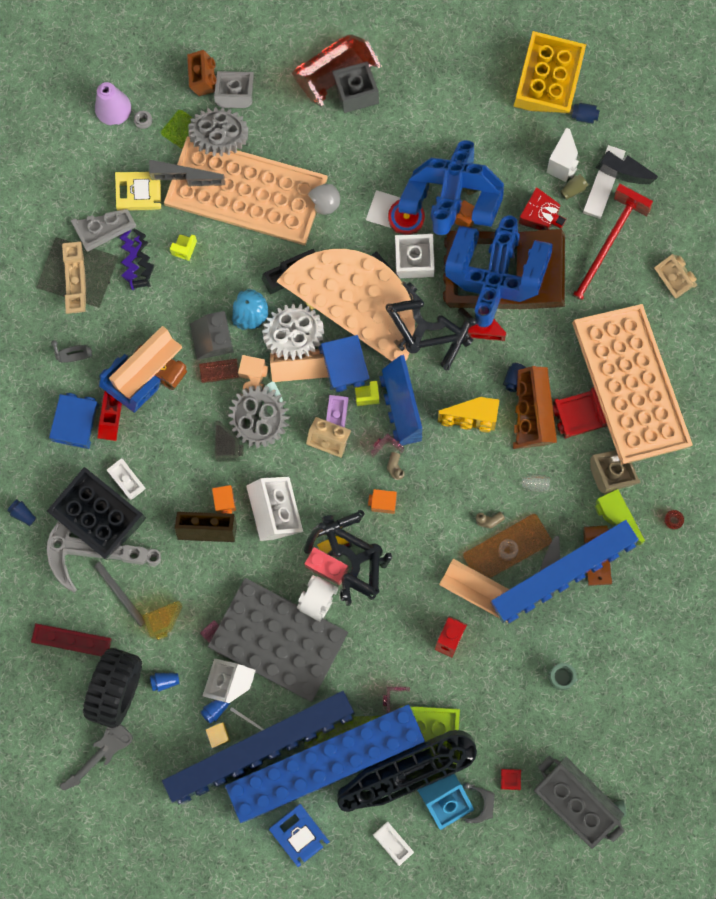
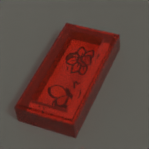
M237 359L199 364L202 383L239 378Z

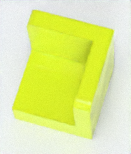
M191 234L189 238L179 235L176 244H171V254L189 261L197 242L196 236Z
M371 381L369 386L355 388L357 406L380 404L377 381Z

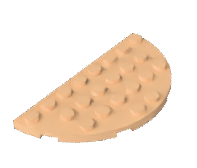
M323 250L298 260L277 280V283L352 335H358L361 341L391 362L403 354L405 360H407L409 352L406 350V343L403 345L405 348L403 351L394 343L396 339L400 341L403 336L385 309V306L388 303L393 304L411 299L398 276L383 262L355 250ZM412 309L397 312L410 334L413 335L415 320Z

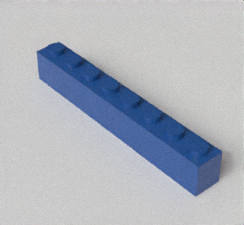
M627 520L496 597L491 601V605L502 623L506 621L511 623L519 618V613L523 611L528 613L536 608L534 604L541 601L544 603L552 598L551 594L557 590L561 593L568 589V584L575 580L578 583L586 578L585 574L592 571L594 573L603 567L602 563L608 560L611 563L620 557L618 555L624 550L626 553L636 547L635 543L639 539Z

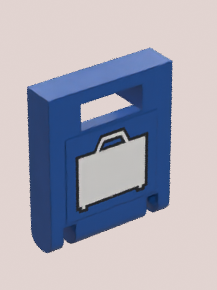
M301 803L269 828L270 832L297 867L301 866L300 861L297 859L298 857H301L306 862L323 848V845L320 843L321 839L326 844L330 842ZM296 814L300 820L284 832L280 825Z

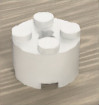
M313 575L308 582L309 587L307 591H303L298 600L297 608L300 612L320 622L332 604V596L337 594L338 587Z

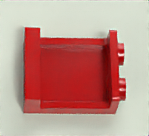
M594 387L582 394L561 400L558 398L554 399L552 405L554 417H558V431L560 435H564L565 439L608 426Z

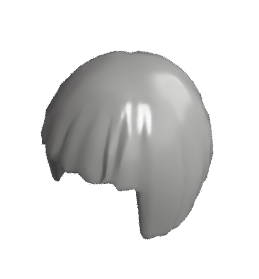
M332 184L317 186L308 194L315 204V211L319 214H331L340 205V194Z

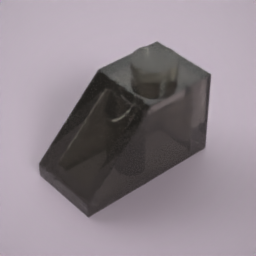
M216 421L215 459L217 462H240V456L244 455L243 445H240L239 439L220 421Z

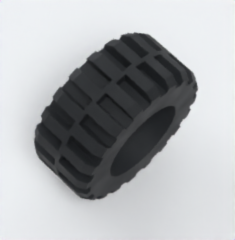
M110 648L104 652L92 675L85 696L83 715L87 720L109 728H117L122 723L130 708L140 679L142 661L139 656L116 648Z

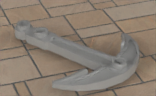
M58 521L51 531L47 542L49 567L56 580L66 589L75 593L77 589L69 577L67 566L65 565V556L69 554L97 558L103 557L81 539L70 537L71 531ZM57 543L61 544V547L55 548L54 546ZM124 545L120 546L107 559H116L140 565L147 563L150 566H157L161 562V554L156 549L147 550L143 547ZM137 554L138 557L136 559H132L131 555ZM156 557L157 560L152 562L150 561V558Z

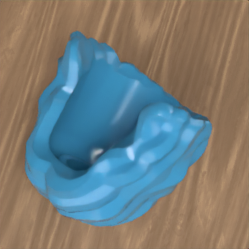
M247 289L240 291L233 304V325L242 330L259 328L268 317L266 299L255 290Z

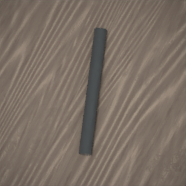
M101 562L95 564V569L140 627L143 626L146 621Z

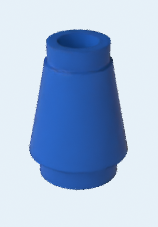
M154 673V675H150L152 691L157 690V692L179 685L178 673Z
M214 700L204 706L200 713L211 724L213 721L216 722L230 703Z

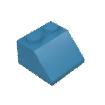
M455 774L418 789L422 800L440 830L474 810Z

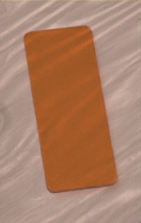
M532 514L466 551L463 554V558L471 569L488 578H492L551 544L552 539L538 516Z

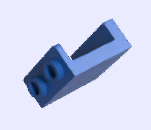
M358 335L321 343L319 351L324 357L331 383L330 390L341 392L347 390V386L354 385V388L365 385V382L370 378Z
M124 354L121 358L117 357L109 369L102 371L99 387L135 413L158 391L161 379L154 375L131 399H128L114 388L109 379L127 361L128 356Z
M72 393L60 394L49 436L50 440L56 443L90 449L91 441L89 439L96 410L100 407L96 399L92 397L77 398V395Z

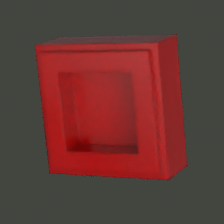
M501 769V789L521 790V770Z

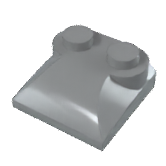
M217 71L214 94L216 104L223 108L249 107L252 104L254 72Z

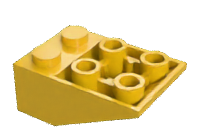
M478 397L439 410L438 422L446 427L460 425V428L470 430L473 427L479 428L481 432L494 431L499 400Z

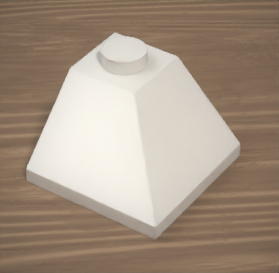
M214 658L203 697L230 703L250 689L255 670L237 663Z

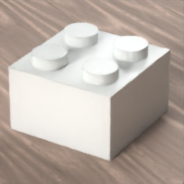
M433 234L395 235L396 274L399 278L434 277Z

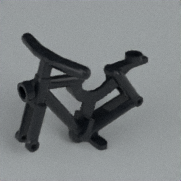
M403 281L401 284L410 292L412 300L393 304L388 303L385 306V309L403 336L400 341L396 339L394 343L401 351L405 349L403 345L406 343V350L409 353L415 354L420 348L452 342L440 363L444 370H450L451 364L461 345L463 344L467 347L473 342V338L468 334V329L470 325H476L477 320L464 308H459L458 314L464 319L460 328L442 315L437 317V322H427L420 313L421 307L424 306V301L415 293L417 288L411 282L406 284ZM412 309L413 318L417 323L413 335L410 334L397 312ZM446 327L455 333L421 340L425 330L434 331Z
M358 510V512L334 521L332 515L322 517V522L313 528L304 547V552L309 554L312 551L316 538L327 535L335 557L345 555L350 560L352 570L350 573L343 575L341 579L343 589L340 590V599L345 601L346 606H350L352 603L350 587L364 594L370 600L375 599L379 593V564L381 568H386L392 559L391 553H386L384 557H381L383 550L380 545H370L342 530L355 523H360L361 518L365 515L363 510ZM335 535L365 551L356 555L347 546L338 544ZM370 560L369 584L357 578L360 572V564Z

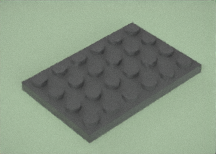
M244 578L208 648L240 665L254 669L255 673L312 702L348 632L324 619H321L320 622L300 612L297 608L298 605Z

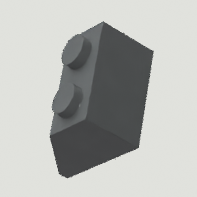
M368 61L332 71L344 113L379 104V91Z
M225 311L207 314L190 323L197 360L234 353Z

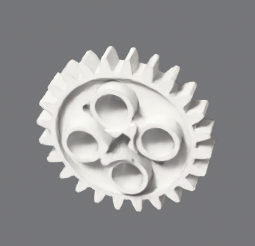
M292 304L291 308L285 305V310L283 311L278 308L277 314L272 312V318H266L267 323L263 325L265 330H262L264 343H266L267 349L271 350V354L276 353L278 358L284 355L285 360L289 356H291L292 360H295V356L302 359V354L309 356V350L315 352L314 346H320L319 341L323 340L322 334H324L323 322L320 320V316L316 315L315 310L310 312L309 306L303 309L302 304L298 308H295V305Z

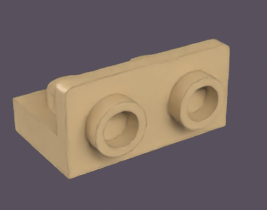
M672 254L654 267V269L672 295L678 298L692 287L695 288L697 286L695 282L697 278L684 267L686 263L681 256Z
M316 417L309 429L306 445L342 458L351 430Z

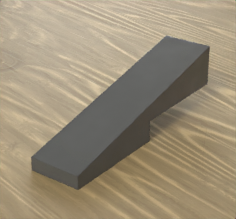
M149 160V174L152 180L186 179L188 186L226 185L224 174Z

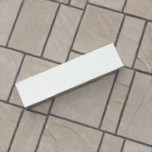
M609 145L606 152L609 150L622 160L626 152ZM600 170L598 171L583 211L584 214L601 219L616 178Z

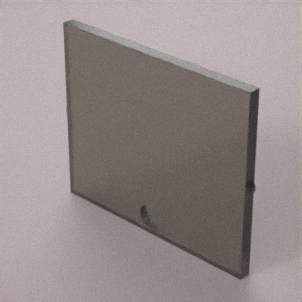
M56 237L36 288L65 297L66 280L62 244L72 242ZM82 245L86 304L100 308L119 257L96 249L87 252Z

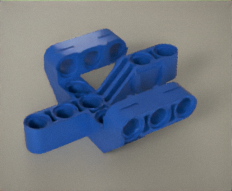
M464 140L458 143L451 160L431 157L413 170V174L409 178L400 198L399 212L417 215L419 209H422L424 198H427L429 184L443 185L441 197H436L437 203L436 206H432L431 219L433 221V232L437 235H445L449 233L452 225L455 223L457 213L460 212L462 188L480 190L481 193L472 213V221L477 225L491 227L502 203L504 183L486 165L473 164L474 143Z
M510 215L503 217L499 227L496 228L494 241L489 248L491 257L488 270L469 266L479 238V231L475 228L459 226L446 261L445 273L447 278L465 291L480 294L475 306V318L477 325L480 327H488L492 324L501 298L521 302L538 295L551 257L552 243L535 240L532 249H529L527 263L523 266L522 277L507 274L510 258H514V248L519 245L520 239L517 219Z

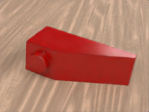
M104 391L97 438L117 441L122 403L106 391Z

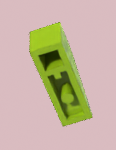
M619 489L596 500L595 509L599 516L602 515L604 520L614 527L627 520L639 539L636 544L642 545L645 542Z

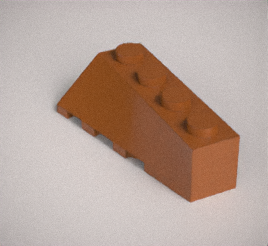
M531 366L518 370L517 396H519V403L515 410V413H518L517 425L514 426L516 442H513V449L557 443L548 367Z

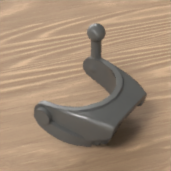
M53 340L51 342L55 358L61 363L79 361L93 356L91 347L88 345H77L58 351L57 341ZM77 350H84L83 352H76V353L69 354V355L67 354V353H69V352H73V351H77Z
M465 782L463 785L465 789H475L481 793L484 798V809L478 817L473 819L467 818L464 821L466 823H480L493 818L495 794Z

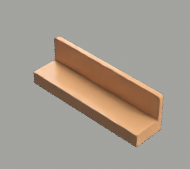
M162 326L109 379L115 389L128 399H131L182 349V346L172 339L168 330Z
M315 349V352L308 351L309 356L302 354V359L295 356V360H292L291 356H289L285 360L284 355L278 358L276 353H270L272 381L281 382L329 377L323 354H320L319 349Z
M455 559L451 561L444 577L439 583L445 589L498 618L499 616L492 607L491 601L510 590Z

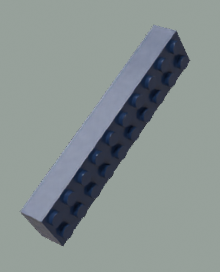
M341 691L162 780V783L171 802L183 805L192 800L191 796L195 794L201 796L210 791L209 787L213 785L219 787L228 782L227 778L231 776L237 778L245 774V769L249 767L251 769L260 767L264 764L263 760L267 758L273 760L280 757L281 751L285 749L292 751L298 748V743L303 740L310 742L316 739V734L321 731L328 733L335 729L334 725L340 722L344 725L352 721V716L355 713L344 691Z

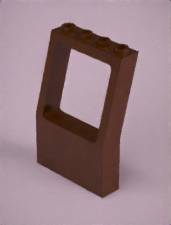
M562 229L518 232L520 239L517 246V276L522 277L523 266L527 263L529 249H532L535 240L552 243L551 257L538 295L521 302L501 298L497 309L565 307V233ZM449 231L447 237L444 238V246L447 248L446 255H444V265H446L457 231ZM479 231L477 244H492L495 232ZM444 273L443 281L446 284V291H443L444 302L450 308H475L479 296H458V285L447 278L446 273Z

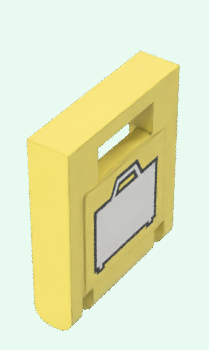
M115 172L117 211L124 209H161L160 203H154L161 202L160 180H152L149 172ZM127 185V198H120V186Z

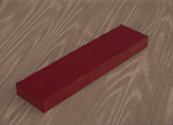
M35 623L31 643L102 656L106 650L110 649L112 638Z

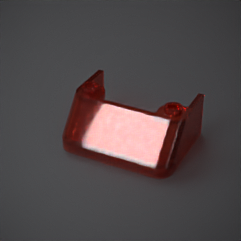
M350 34L297 67L292 72V75L309 99L322 107L324 105L322 101L326 99L328 94L326 90L335 85L332 71L367 61L370 69L371 66L380 68L381 64L367 40Z

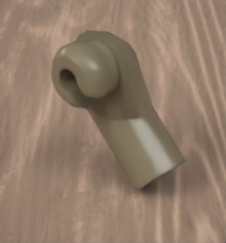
M500 511L492 517L486 516L484 513L476 515V523L481 527L489 529L505 520L504 515Z

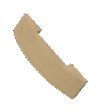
M63 243L66 314L85 312L86 282L82 243Z

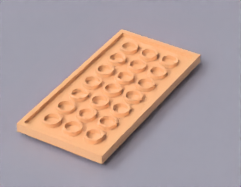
M187 136L177 165L224 174L226 185L188 186L186 179L172 180L164 201L165 206L306 246L317 213L314 208L315 204L308 194L315 187L326 184L327 175L238 150L237 153L230 151L229 156L224 152L222 157L219 153H216L215 156L212 155V152L205 154V149L199 151V146L194 147V142H190V137Z
M643 304L575 319L572 324L621 465L691 447L692 442Z

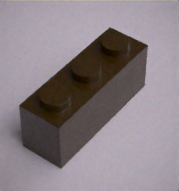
M177 511L174 529L177 540L235 542L237 523L235 514Z

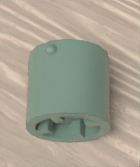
M567 663L557 664L549 672L550 684L553 688L560 691L569 689L575 681H578L575 669Z

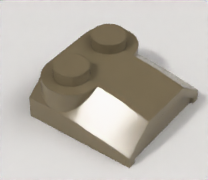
M616 450L595 454L590 458L591 472L598 489L602 493L609 494L617 489L640 483L632 462L621 465Z

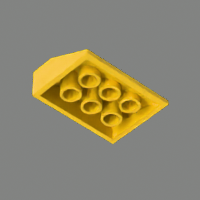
M533 31L513 107L529 111L570 113L586 44Z

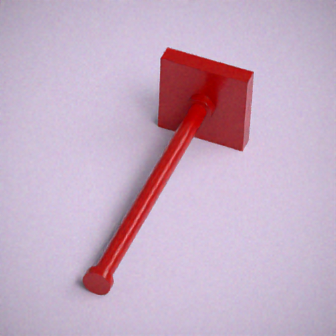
M619 184L614 199L626 206L579 288L572 294L574 297L583 300L584 292L632 209L647 217L653 204L652 200Z

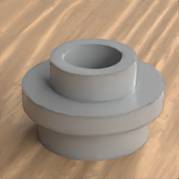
M139 111L134 116V123L138 128L146 129L152 124V116L147 111ZM142 118H146V119H147L146 122H143V123L140 122V120H141Z

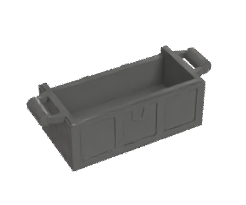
M548 756L538 766L544 779L533 791L591 849L603 838L614 842L625 832L620 822L624 813L569 758L565 757L562 761ZM555 762L557 764L556 767L547 775L545 771ZM618 825V827L608 836L607 834Z

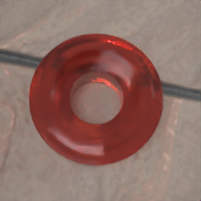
M671 510L665 515L664 521L668 528L676 530L684 524V516L677 510ZM671 517H676L677 523H672Z

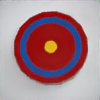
M397 200L392 204L388 212L390 227L398 234H416L422 228L425 221L423 207L419 209L417 215L400 213V200Z

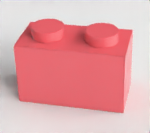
M315 547L305 562L306 568L339 586L343 575L349 570L348 565Z

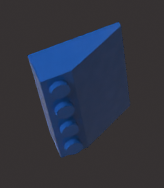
M403 354L383 368L382 376H379L381 387H385L387 394H384L385 404L390 405L391 412H388L390 423H394L396 429L392 430L395 442L399 441L400 446L422 441V425Z

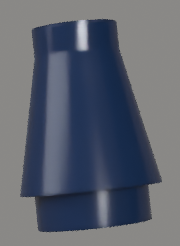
M17 499L7 510L11 517L27 524L29 527L37 518L23 501L20 502Z

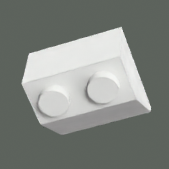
M565 129L549 159L546 172L564 182H567L569 177L573 178L579 163L577 160L578 151L570 129Z

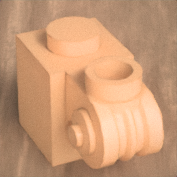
M242 355L238 374L240 378L250 380L243 385V389L247 388L249 390L250 386H254L256 389L258 385H261L263 390L264 384H261V382L268 373V366H266L265 360Z

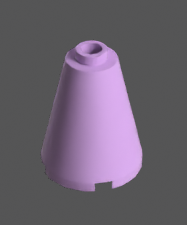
M104 82L97 88L95 113L102 123L106 125H119L126 121L131 114V103L129 98L113 84Z

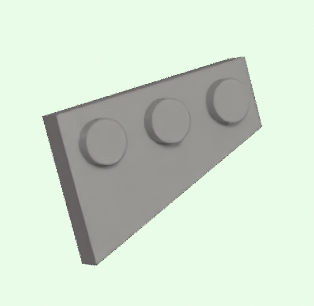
M128 209L105 213V215L98 217L88 216L87 219L71 220L87 252L137 227Z

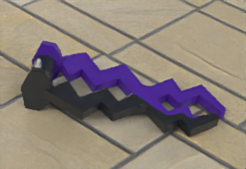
M133 229L138 235L133 240L139 243L134 248L132 247L134 241L127 238L132 231L129 230L120 237V240L125 242L121 248L130 253L121 262V264L128 268L121 276L130 283L132 290L145 286L151 287L149 279L154 265L148 263L150 257L141 252L148 244L147 241L143 240L146 235L137 229ZM139 257L142 259L138 262V265L146 268L140 275L146 279L133 281L137 277L133 273L139 266L132 263V261Z

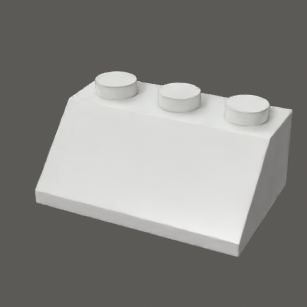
M289 477L260 478L246 486L260 541L274 540L303 532Z

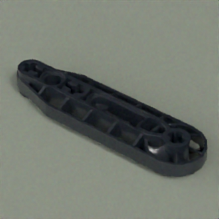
M453 730L365 768L347 785L339 789L337 793L338 806L344 812L381 806L470 766L476 759L477 749L475 741L467 732Z

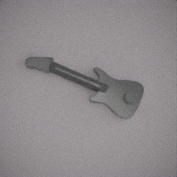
M122 724L117 728L107 727L104 736L93 744V747L98 746L100 749L75 775L73 774L66 782H62L60 789L67 790L81 783L80 780L103 756L106 758L104 765H107L114 753L132 742V734Z

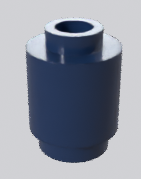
M586 103L574 104L572 118L579 122L593 124L594 120L598 121L600 110L596 109L597 105Z
M512 363L509 366L503 382L506 390L510 392L517 391L518 370L526 368L524 365Z

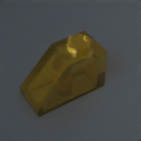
M180 601L142 615L152 639H164L168 637L167 633L172 632L183 607Z

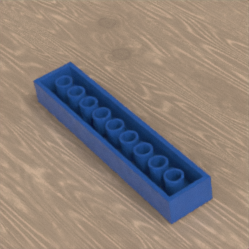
M408 704L225 785L240 823H245L426 741Z

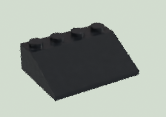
M85 467L47 510L50 515L105 560L146 519L139 510Z

